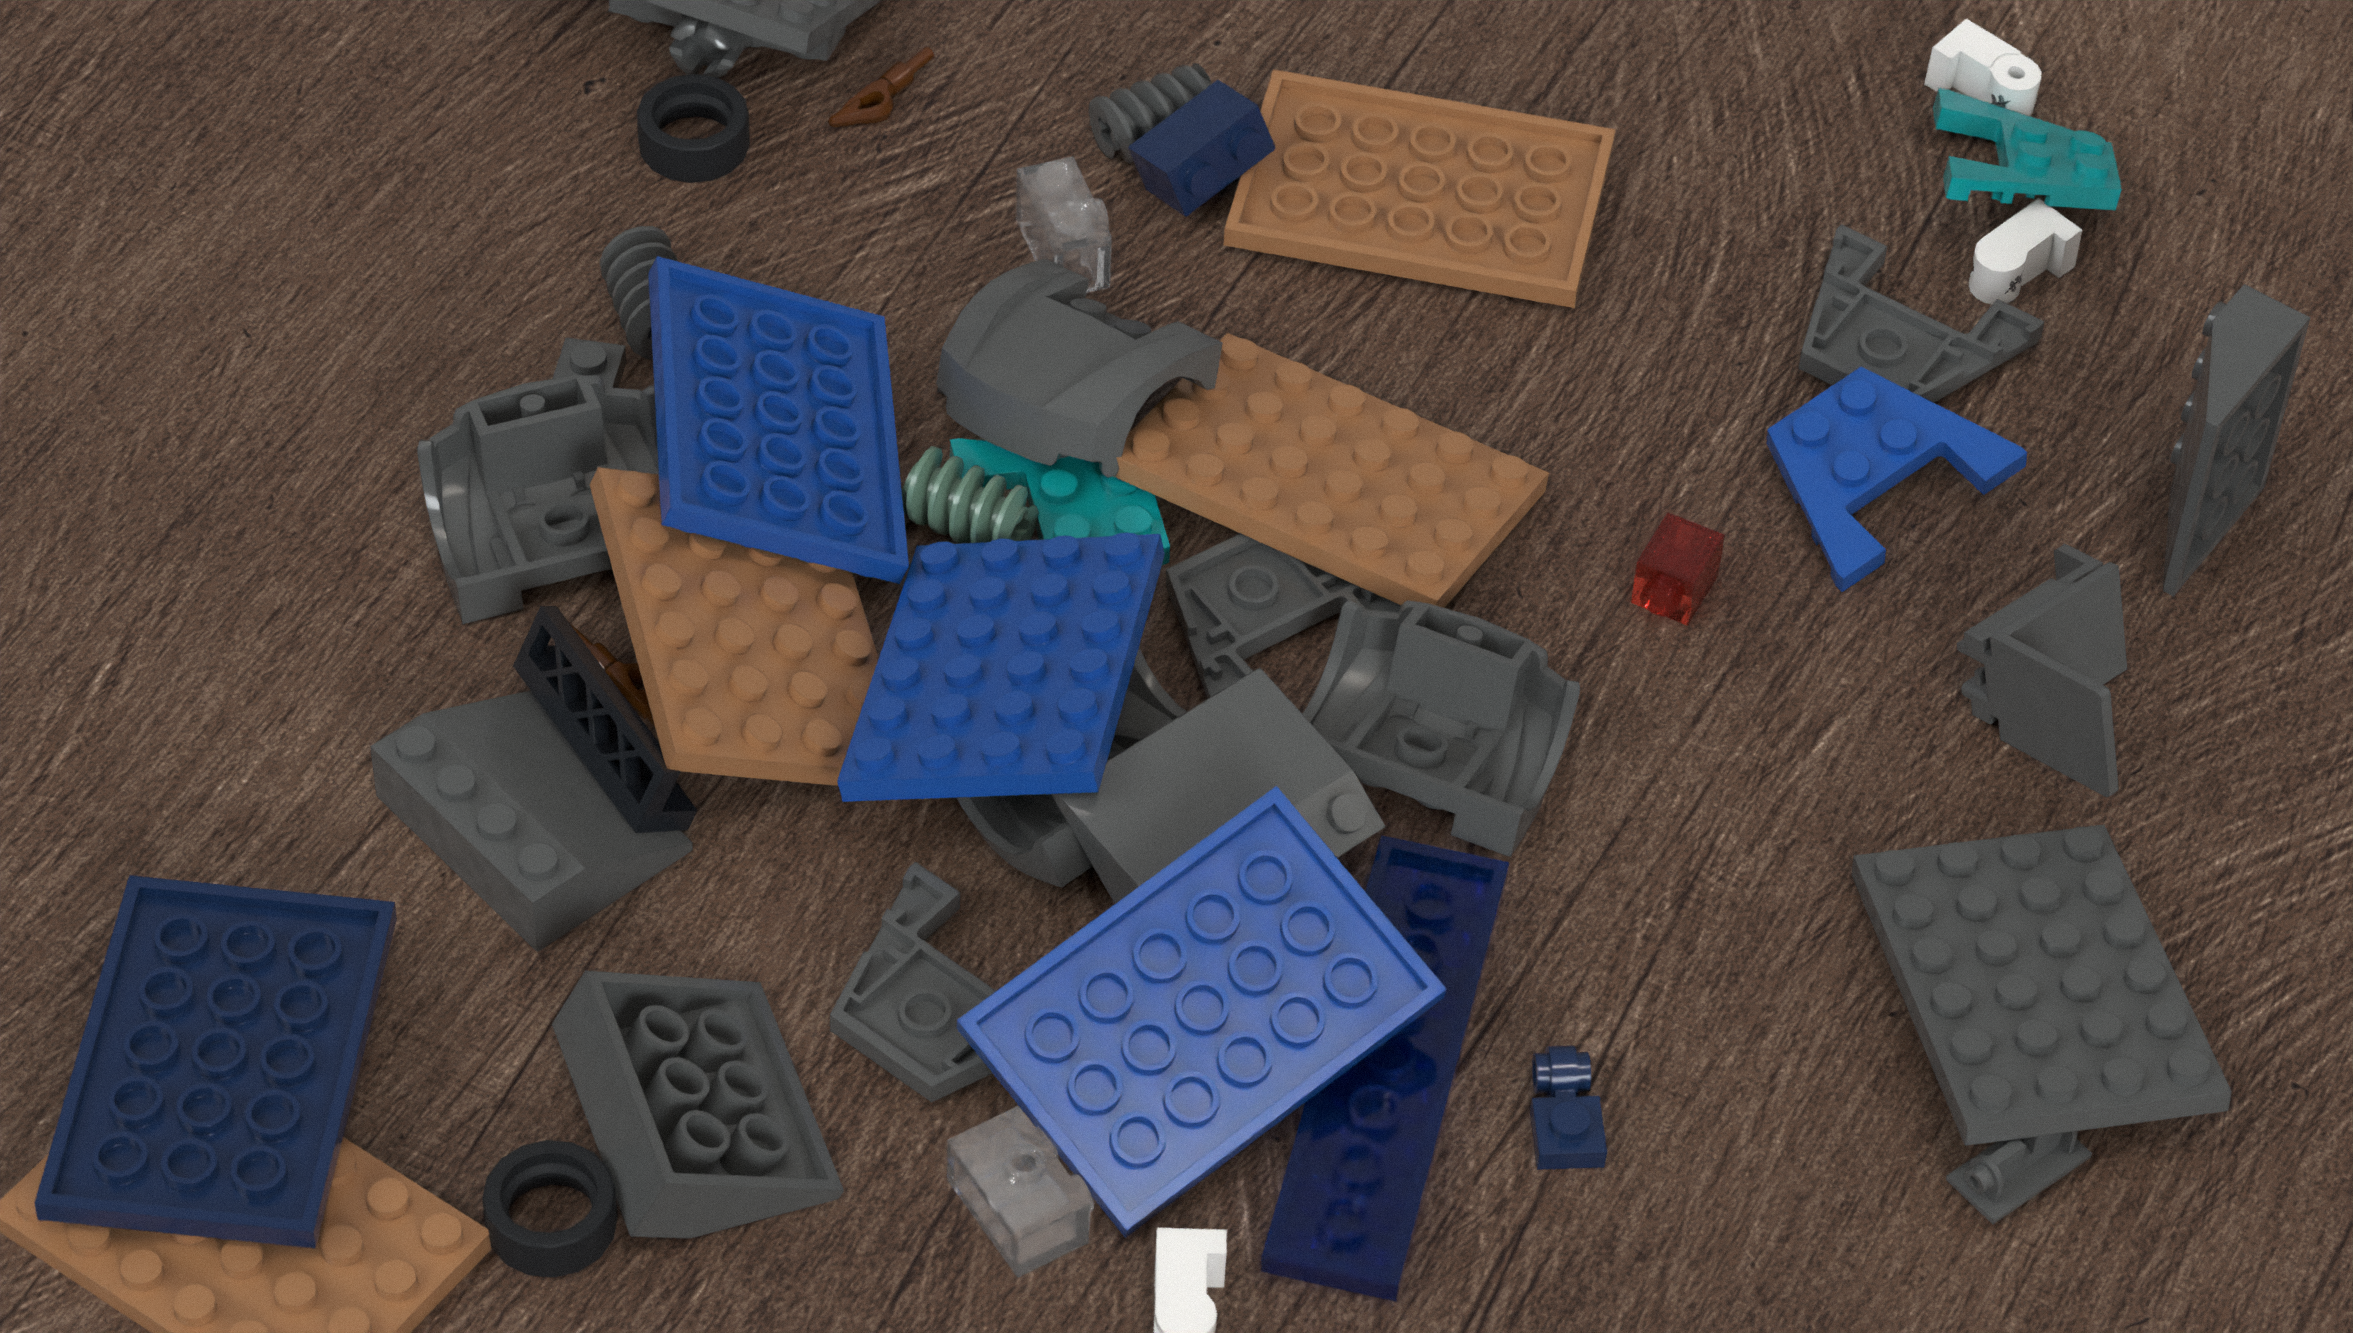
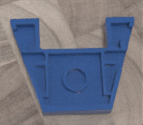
M1859 367L1767 429V446L1795 503H1800L1812 528L1811 536L1816 546L1820 545L1831 567L1830 575L1835 586L1841 592H1844L1885 563L1886 549L1852 514L1939 456L1944 457L1983 495L2025 468L2027 452L2021 446L1863 367Z

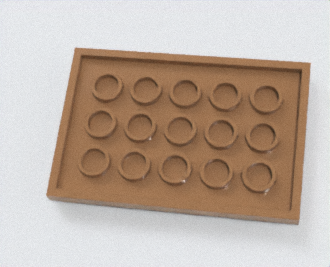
M1273 69L1261 107V114L1276 149L1240 176L1224 229V246L1575 308L1614 147L1616 129Z
M1227 333L1220 340L1223 342L1215 388L1206 390L1182 378L1128 433L1122 457H1116L1119 471L1116 476H1113L1399 605L1408 600L1445 608L1545 493L1549 472L1532 466L1516 456L1507 455L1477 442L1463 433L1452 431L1422 418L1408 409L1399 408L1369 395L1355 386L1344 384L1314 371L1305 364L1291 361L1268 351L1250 340Z
M598 467L590 483V489L667 769L691 773L838 786L837 780L879 659L852 572L817 563H808L796 558L756 548H747L736 543L700 534L686 533L679 529L661 525L659 474Z
M344 1137L316 1248L38 1220L34 1203L48 1155L0 1199V1233L151 1333H411L492 1249L489 1231L486 1227Z

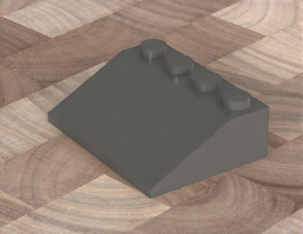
M2245 284L2227 304L2219 301L2205 321L2202 334L2208 337L2207 346L2199 355L2191 375L2193 379L2198 381L2197 386L2183 408L2181 421L2187 423L2186 429L2177 441L2170 458V462L2176 465L2170 489L2163 591L2173 597L2265 487L2311 318Z
M1261 668L1250 672L1107 760L1099 792L1052 794L1115 904L1275 786L1282 791L1337 858L1386 827L1353 769Z
M531 691L423 713L370 746L376 796L536 952H539L693 851L692 841L680 830L635 833Z
M585 970L554 1019L552 1026L602 1161L610 1170L616 1191V1199L631 1237L691 1239L839 1199L844 1189L760 982Z

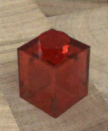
M1667 512L1637 560L1631 603L1645 608L1656 615L1665 616L1688 626L1718 578L1725 535Z

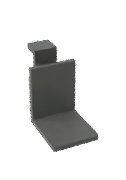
M2064 544L2054 550L2056 580L2053 578L2047 580L1964 632V639L1957 643V650L1984 664V667L1974 671L1975 676L1963 683L1961 691L1963 696L1971 699L1973 716L1988 724L1998 720L2000 740L2104 797H2109L2119 790L2111 693L2104 684L2127 670L2119 566L2112 562L2103 565V562Z

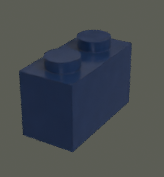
M1216 80L1129 145L1128 149L1146 190L1186 217L1273 152L1276 147L1258 105L1220 80Z

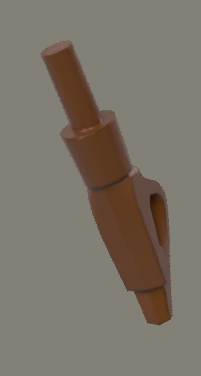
M926 46L905 63L896 62L879 79L864 87L846 102L842 110L829 117V125L831 127L877 123L887 120L894 107L892 96L913 83V74L935 57L932 49Z
M570 624L636 713L643 719L647 718L655 728L646 692L635 687L636 684H643L638 663H621L602 643L593 644Z

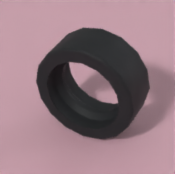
M700 74L674 76L655 84L642 97L639 104L637 125L641 157L654 172L670 180L688 183L712 181L731 173L744 161L750 145L749 114L745 98L733 85L717 77ZM690 117L712 119L725 126L721 132L715 135L694 140L676 138L661 131L671 122Z
M544 1140L522 1145L504 1156L487 1176L482 1198L485 1227L489 1231L491 1248L506 1265L532 1276L553 1278L579 1272L600 1259L613 1241L618 1219L616 1191L609 1168L594 1152L572 1142ZM547 1185L569 1186L584 1193L590 1199L592 1205L591 1211L585 1219L568 1229L551 1233L530 1231L515 1224L509 1214L510 1206L518 1197L531 1189Z

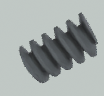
M1192 63L1191 67L1180 65L1172 70L1171 75L1162 72L1155 75L1151 82L1140 80L1134 83L1130 90L1119 88L1113 91L1109 98L1097 96L1092 99L1089 104V119L1094 138L1102 153L1112 159L1114 153L1119 151L1125 162L1129 164L1134 163L1128 146L1210 86L1212 82L1205 69L1198 63Z
M639 226L622 232L604 248L600 258V271L603 279L606 281L608 293L613 299V306L619 315L621 327L626 332V340L634 353L645 359L653 360L648 273L657 256L677 261V256L671 249V241L664 230L654 226Z

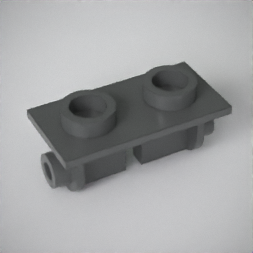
M2078 1131L1998 1141L1948 1174L1946 1180L1993 1225L2090 1159L2092 1153L2077 1139Z

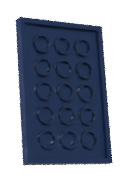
M129 875L34 1205L37 1219L316 1248L397 920L395 902Z

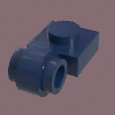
M1574 1045L1546 1046L1545 1053H1534L1532 1057L1534 1093L1547 1094L1546 1098H1532L1530 1108L1537 1170L1603 1168L1606 1162L1607 1147L1600 1096H1578V1092H1590L1591 1089L1589 1053L1576 1052Z

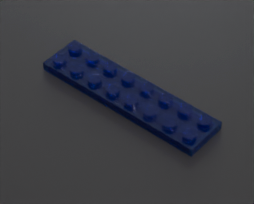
M1381 835L1365 892L1446 987L1447 991L1442 1000L1305 1102L1262 1253L1261 1272L1397 1301L1508 879L1510 862Z

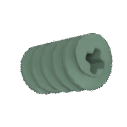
M931 446L927 449L909 472L902 488L904 515L907 514L911 522L923 526L928 524L931 530L937 534L946 535L950 533L953 541L959 544L991 542L996 539L1022 541L1032 538L1038 523L1039 512L1035 505L1029 508L1025 506L1028 496L1027 487L1016 485L1008 496L1004 497L1007 484L1006 479L1000 475H995L984 488L985 471L983 467L974 465L962 478L963 458L952 456L940 468L943 453L942 449L936 446Z

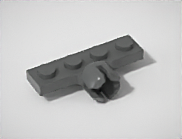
M609 0L610 12L630 16L639 22H658L675 26L670 34V37L675 38L670 46V54L677 66L687 75L698 74L702 66L705 65L707 69L703 75L717 78L727 74L743 50L748 47L763 46L793 53L801 59L827 61L845 34L846 29L845 26L805 55L642 0Z

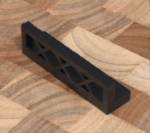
M540 606L513 667L635 833L688 830L698 810L676 782L681 771L667 769L660 743L558 607ZM551 637L555 641V645H548Z

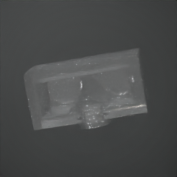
M1074 156L1017 168L1016 220L1035 261L1046 258L1088 278L1087 293L1110 288L1112 236L1109 232L1106 207L1100 197L1093 198Z
M1019 1106L947 1140V1181L1017 1278L1089 1243L1090 1212L1094 1210V1201L1088 1186L1078 1174L1069 1175L1058 1160L1057 1149L1042 1129L1032 1125Z

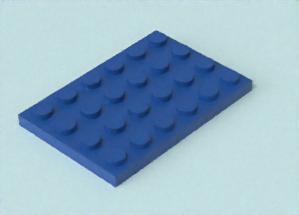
M657 256L648 273L661 525L679 529L686 533H695L736 543L747 548H756L796 558L808 563H817L857 573L864 577H873L900 584L909 568L885 316Z
M1119 533L1113 536L1084 538L1058 536L1052 539L1022 541L996 539L991 542L961 544L942 541L930 545L917 546L837 780L842 801L1099 792L1165 556L1161 534L1136 535L1134 533Z
M1275 786L957 1020L956 1028L1126 1238L1442 1000L1447 989L1282 791Z

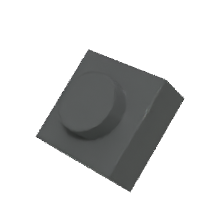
M566 337L553 379L577 375H599L604 380L605 387L619 388L626 365L625 345Z

